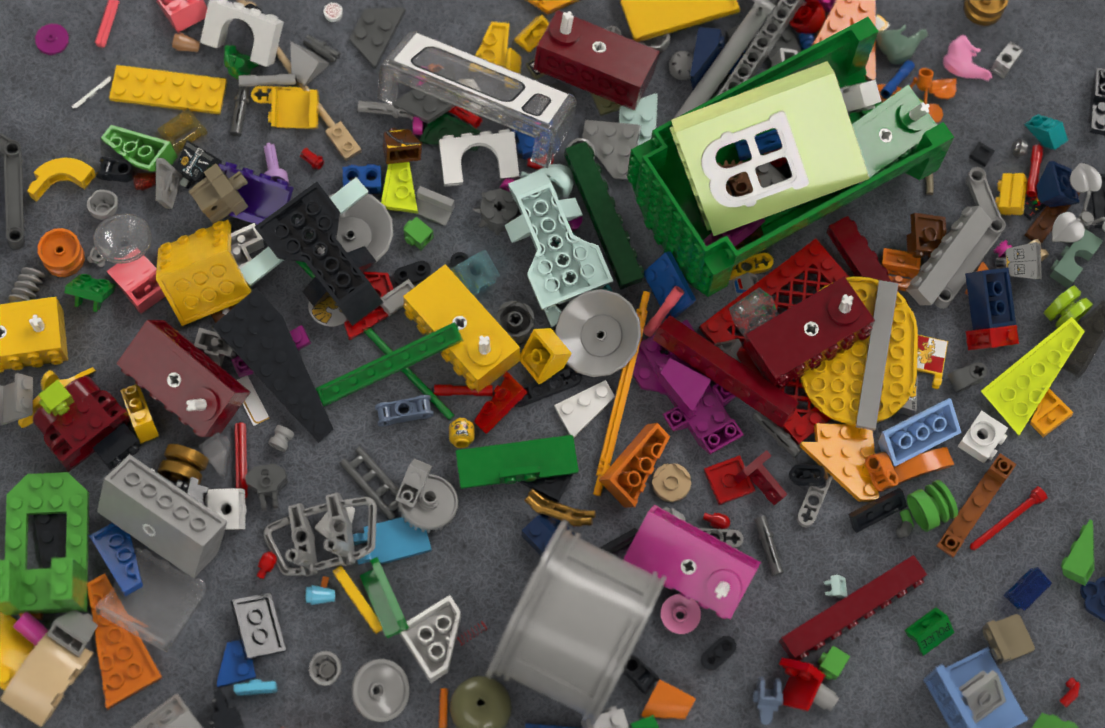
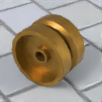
M965 0L963 9L971 22L981 26H988L999 21L1008 4V0Z
M169 444L164 453L167 460L161 461L157 470L158 473L176 483L178 479L186 481L190 477L199 479L198 485H200L203 478L200 471L206 470L209 459L191 448L178 444Z

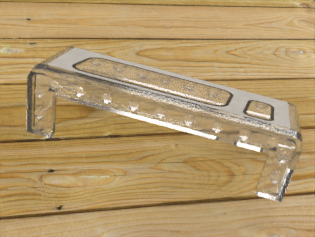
M408 32L383 61L379 69L377 99L393 105V102L398 97L399 83L412 87L534 137L531 162L546 168L551 164L574 121L577 100L573 95L418 32Z

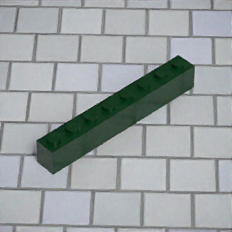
M586 141L565 148V159L620 290L642 282L643 275H645L644 269L641 264L638 265L636 250L634 247L631 248L629 244L630 236L621 225L623 220L621 215L616 213L614 198L608 194L609 187L606 180H602L600 175L602 173L599 163H595L593 158L595 156L593 148L588 146Z

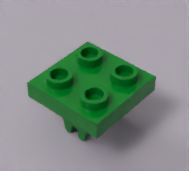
M81 274L65 286L64 293L75 296V307L82 305L83 298L93 300V311L98 312L102 302L114 293L116 284L110 283L106 279L98 280L91 278L88 274Z

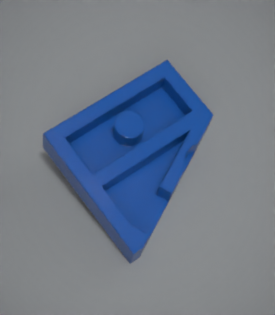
M240 640L228 642L226 645L216 683L217 688L256 678L253 660H245Z

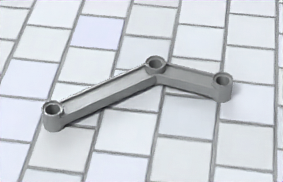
M974 167L970 170L966 178V185L970 189L975 205L980 206L993 222L934 301L938 308L944 309L950 305L966 283L965 273L975 271L1006 227V223L1001 218L987 182L986 172L980 167ZM992 226L997 227L998 230H994ZM940 295L946 296L948 300H943Z

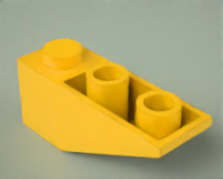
M135 384L120 390L140 443L158 437V431L141 388Z

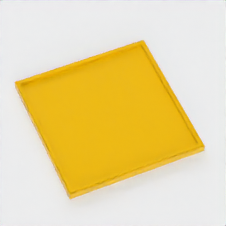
M619 0L632 37L636 42L740 12L737 0Z

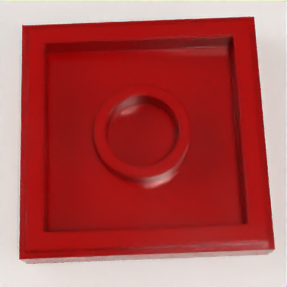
M740 455L704 468V473L718 505L756 491L749 476L739 484L734 479L745 468Z

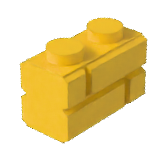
M1003 173L1002 179L998 180L1000 195L996 197L995 202L1000 214L1023 215L1027 179L1024 173Z

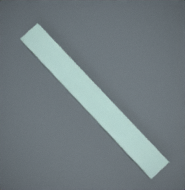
M355 177L331 196L330 199L339 209L340 215H342L367 195L368 190ZM310 232L307 233V234H306V236H307L306 239L309 238V240H310L311 238H313L312 235H313L314 233H312V234H310ZM268 246L240 270L251 287L284 260L278 259Z

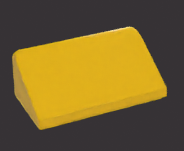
M543 15L537 16L514 41L530 53L538 45L549 22Z
M509 48L507 51L506 69L520 75L522 58L512 48ZM505 76V89L518 90L519 82Z

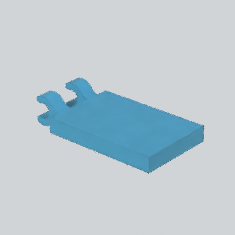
M402 517L377 523L375 549L363 558L358 559V565L370 562L371 559L378 557L382 565L430 552L432 549L427 531L422 532L420 528L415 530V526L410 527V523L408 521L405 523V518ZM368 526L363 527L364 533L353 534L354 546L367 542Z

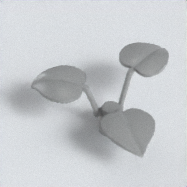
M1080 163L1071 173V187L1079 193L1087 192L1084 207L1077 219L1071 212L1062 213L1056 218L1052 228V242H1077L1082 239L1085 229H1088L1091 224L1096 225L1098 222L1105 221V217L1094 220L1093 215L1086 211L1091 191H1099L1102 186L1101 175L1094 167ZM1104 222L1103 225H1102V229H1103L1104 232H1105V222Z

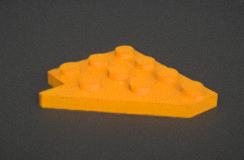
M816 423L814 425L815 442H801L800 448L822 466L858 502H872L878 499L879 492L873 487L871 477L865 466L866 457L875 454L873 430L855 427L856 425Z

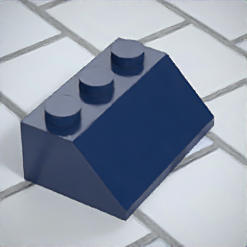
M1009 268L965 273L973 330L1016 325Z
M540 514L522 530L521 536L542 557L562 521L545 514Z

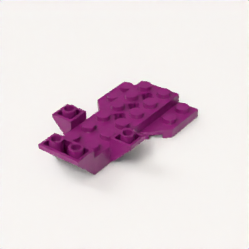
M687 319L681 322L694 331ZM655 335L640 342L632 376L641 389L659 392L669 397L674 408L665 412L663 417L672 431L688 428L698 445L710 455L744 436L735 420L730 418L724 408L736 397L718 384L712 388L709 385L707 392L691 419L688 418L658 382L660 377L658 370L662 363L666 364L669 358L699 374H703L653 340ZM661 350L668 351V354H661Z

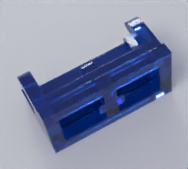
M1038 567L1031 568L1004 596L1018 610L1021 608L1025 611L1053 583Z

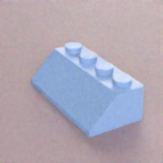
M948 398L881 433L878 442L880 450L890 456L894 467L961 433L952 400Z

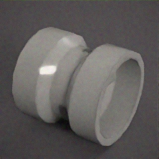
M277 425L274 430L275 435L270 438L268 444L279 451L286 452L288 441L292 440L294 433L286 427Z

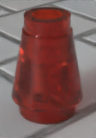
M137 173V175H134L133 182L136 191H144L156 186V173Z

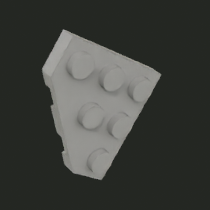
M585 120L582 138L593 144L596 152L595 155L614 179L628 181L627 172L631 149L638 146L641 126L637 124Z

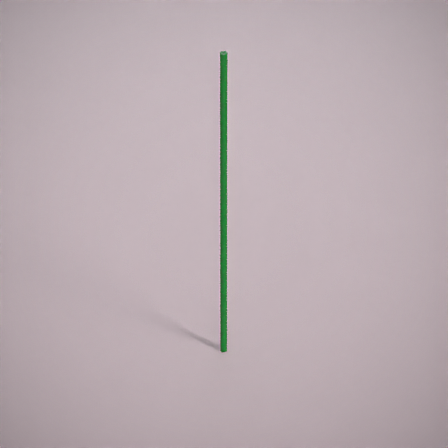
M295 261L312 279L315 277L305 262ZM371 328L364 331L385 355L393 352ZM409 367L401 370L424 395L431 396L430 401L449 421L455 416Z

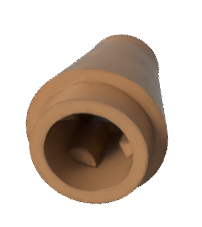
M175 33L172 48H175L176 51H199L200 41L182 33Z

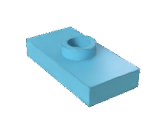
M253 679L249 683L234 684V692L237 696L276 693L277 683L276 681L262 682L261 679Z

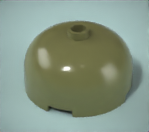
M475 676L466 679L455 689L451 697L450 714L457 728H505L511 717L512 703L510 695L506 688L493 678ZM483 700L485 703L484 706H478V701Z

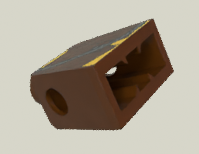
M390 128L383 133V151L386 164L421 160L422 144L410 130Z

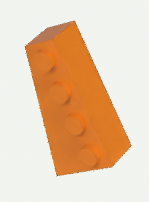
M658 423L647 424L599 479L602 485L624 508L636 507L637 499L640 493L644 491L645 483L649 475L652 474L657 459L660 458L670 438Z

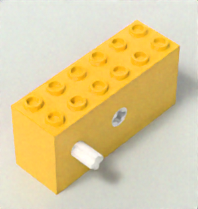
M57 297L0 304V373L4 372L5 369L22 370L26 366L42 367L43 364L47 363L58 365L62 364L63 361H68L64 310Z

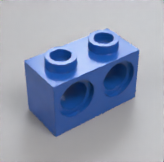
M368 164L366 166L348 165L343 167V187L350 182L349 178L356 177L368 190V194H382L381 166ZM369 177H376L375 180H368Z

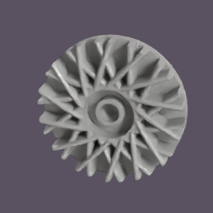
M429 474L414 508L398 502L399 512L401 511V517L405 518L404 522L408 521L410 527L415 526V530L420 528L422 532L426 530L427 533H430L431 530L437 532L439 529L441 531L444 526H448L456 515L458 509L457 493L447 480Z

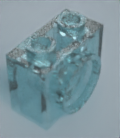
M486 249L450 269L473 295L481 292L480 287L484 285L489 287L495 284V279L500 276ZM471 267H474L476 269V276L471 274Z

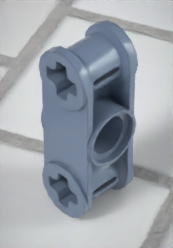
M420 395L414 398L376 404L375 410L378 412L379 418L378 426H389L395 423L427 419L434 416V412L431 411L430 407L431 396ZM402 408L409 409L405 414L399 412Z

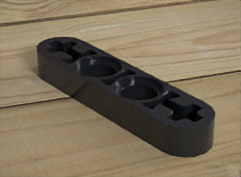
M569 368L556 373L542 384H538L536 381L526 384L522 387L528 390L530 399H528V395L524 396L522 401L518 402L515 407H523L573 388L580 384L582 374ZM571 373H573L574 376L578 375L576 377V381H573V379H568ZM552 380H558L561 385L559 388L554 389L549 383ZM538 386L542 388L543 392L540 395H534L532 389Z

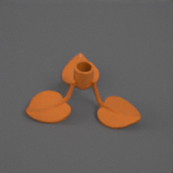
M921 68L918 72V77L913 78L910 87L912 89L916 84L919 90L924 91L923 102L926 105L928 92L940 99L954 97L957 79L950 78L932 81L933 71L928 68ZM886 84L877 85L879 94ZM898 86L892 95L901 90V88ZM880 95L882 103L887 100ZM929 104L928 113L935 123L940 122L943 118V110L937 104Z

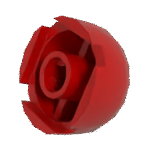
M805 0V3L799 7L789 24L800 34L816 33L821 29L826 20L825 10L818 0Z

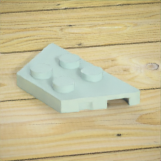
M656 93L641 98L635 111L625 106H620L619 123L641 126L638 145L650 140L652 130L656 129Z

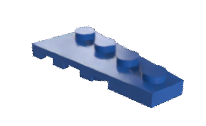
M111 523L89 535L125 596L143 587L130 534L114 523Z

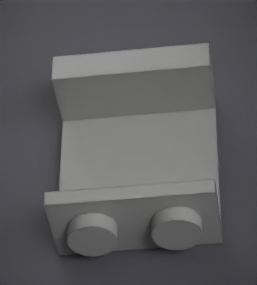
M16 373L15 382L5 386L0 385V426L32 415L33 377Z

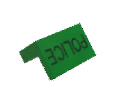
M936 607L905 629L906 635L917 643L923 656L955 633L948 615Z

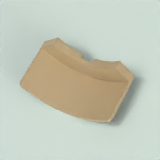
M46 633L9 683L1 697V701L42 727L52 716L64 697L63 693L74 683L86 668L94 653L85 648L81 656L78 657L47 636Z

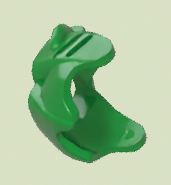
M226 45L224 47V66L228 68V73L232 77L239 80L238 76L251 75V70L259 65L250 61L251 56L241 54L236 49V45Z

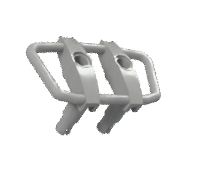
M334 493L326 496V503L305 509L301 503L288 506L289 516L270 523L266 526L263 533L270 552H273L277 557L276 564L281 573L285 576L304 575L307 577L318 574L319 570L340 564L343 566L356 563L355 560L363 558L375 549L377 506L370 497L342 500L340 493ZM367 505L369 507L367 546L355 552L353 528L346 507ZM328 511L329 528L333 538L326 539L324 547L326 550L331 551V553L338 555V557L317 563L315 535L312 532L307 516ZM343 522L344 529L339 532L338 525ZM291 524L292 541L294 542L295 549H289L286 552V559L293 562V564L299 565L300 568H287L271 534L274 530ZM306 533V540L301 542V535Z

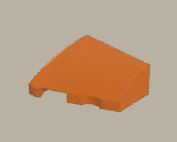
M659 679L641 717L646 718L654 715V717L665 719H686L696 698Z

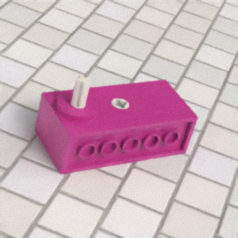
M656 505L648 511L623 559L651 574L654 571L658 572L657 577L659 578L662 575L666 576L663 584L664 587L680 591L679 594L684 598H692L698 601L697 604L699 606L716 611L715 614L723 619H731L761 564L756 559Z

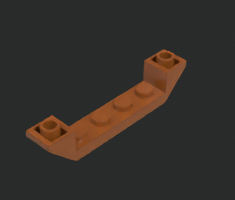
M1001 453L997 456L936 547L952 558L955 556L997 491L1017 465Z

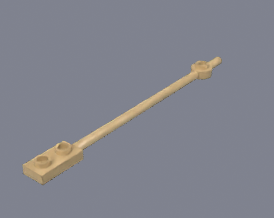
M236 0L238 3L243 4L244 7L247 4H254L256 6V4L251 1ZM278 46L276 56L289 74H291V63ZM295 79V82L301 89L310 91L307 85L304 86ZM319 102L318 114L329 127V129L325 130V133L344 160L348 161L361 153V148L343 123L340 121L335 124Z

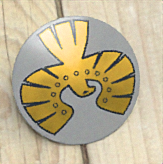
M331 296L315 307L309 301V313L317 323L328 327H335L348 321Z

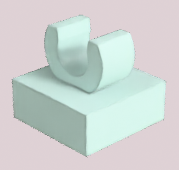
M833 575L831 580L824 582V585L832 586V590L825 592V595L835 596L839 599L847 597L846 578L840 575Z

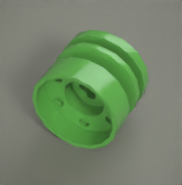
M940 480L926 485L924 490L918 489L907 495V504L912 516L919 527L926 532L938 527L940 521L946 523L949 519H954L958 516L955 499L947 486Z

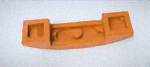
M947 447L921 453L895 466L894 470L898 475V485L907 480L935 470L939 471L955 464Z

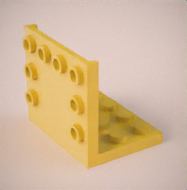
M229 220L218 221L206 229L200 228L194 234L189 236L183 235L177 241L164 243L158 248L156 280L182 326L238 304L252 292L231 253V224Z

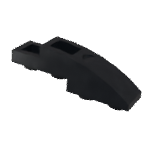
M1096 68L1088 123L1090 124V133L1104 136L1105 69Z

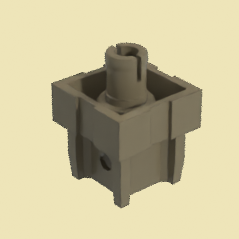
M217 164L204 171L207 177L188 191L201 211L213 224L222 220L231 212H234L237 216L249 207L237 191L248 184L245 177L238 171L231 178H228Z

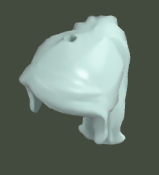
M550 164L533 173H526L524 171L520 173L519 177L524 178L544 170L559 200L568 199L573 188L570 168L562 164Z

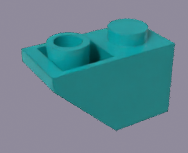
M1038 114L1025 123L1027 129L1044 147L1056 150L1068 141L1062 121Z

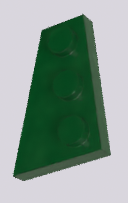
M444 113L427 125L419 141L423 144L439 146V139H443V136L454 135V138H457L466 133H472L473 136H477L482 131ZM474 146L468 150L478 151L480 146Z

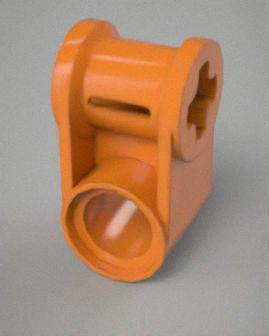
M879 452L866 457L865 466L871 477L873 487L878 492L884 491L886 487L898 485V475L894 470L890 456L886 452Z

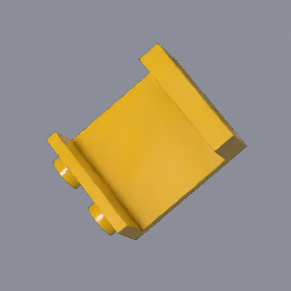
M272 88V93H269L268 98L269 104H272V110L268 112V123H271L272 127L318 129V90L296 91Z

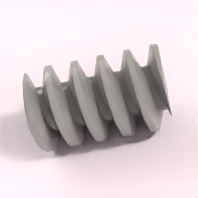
M22 268V274L18 276L19 281H16L14 284L16 288H13L11 290L12 294L8 296L9 302L30 300L29 298H36L33 291L38 292L40 290L36 284H43L39 277L46 278V275L33 268Z

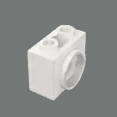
M981 411L957 447L980 462L985 463L987 459L992 460L997 453V450H995L997 444L1002 445L1007 438L1005 432L1008 427ZM977 433L983 434L985 439H980Z
M208 489L205 503L210 510L227 521L225 530L245 529V489ZM228 504H230L231 506V512L229 514H227L225 510Z

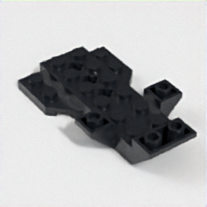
M315 182L254 228L278 259L305 262L315 275L302 291L313 307L331 296L353 326L384 303L362 273L373 265L376 260L365 246L350 252L345 251L337 240L341 213L319 183ZM299 218L300 220L302 218V223L295 225V219ZM309 232H310V234L314 233V234L312 235L313 238L310 239V240H309V238L306 239V238H307L306 234L309 233ZM320 247L322 249L325 248L323 254H318L317 249Z

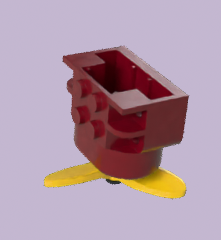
M94 367L71 378L61 380L52 370L47 371L41 380L42 390H45L56 380H59L75 402L69 405L70 409L61 416L59 414L54 416L52 412L48 415L40 405L39 401L41 398L38 395L33 400L32 415L18 420L21 428H25L32 423L37 426L43 433L44 441L50 451L68 472L95 452L92 447L123 423L126 426L132 423L126 409L122 408L109 392L101 390L89 377V375L96 372Z

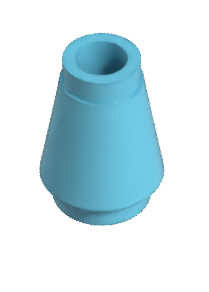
M315 585L306 587V603L315 605L335 601V589Z

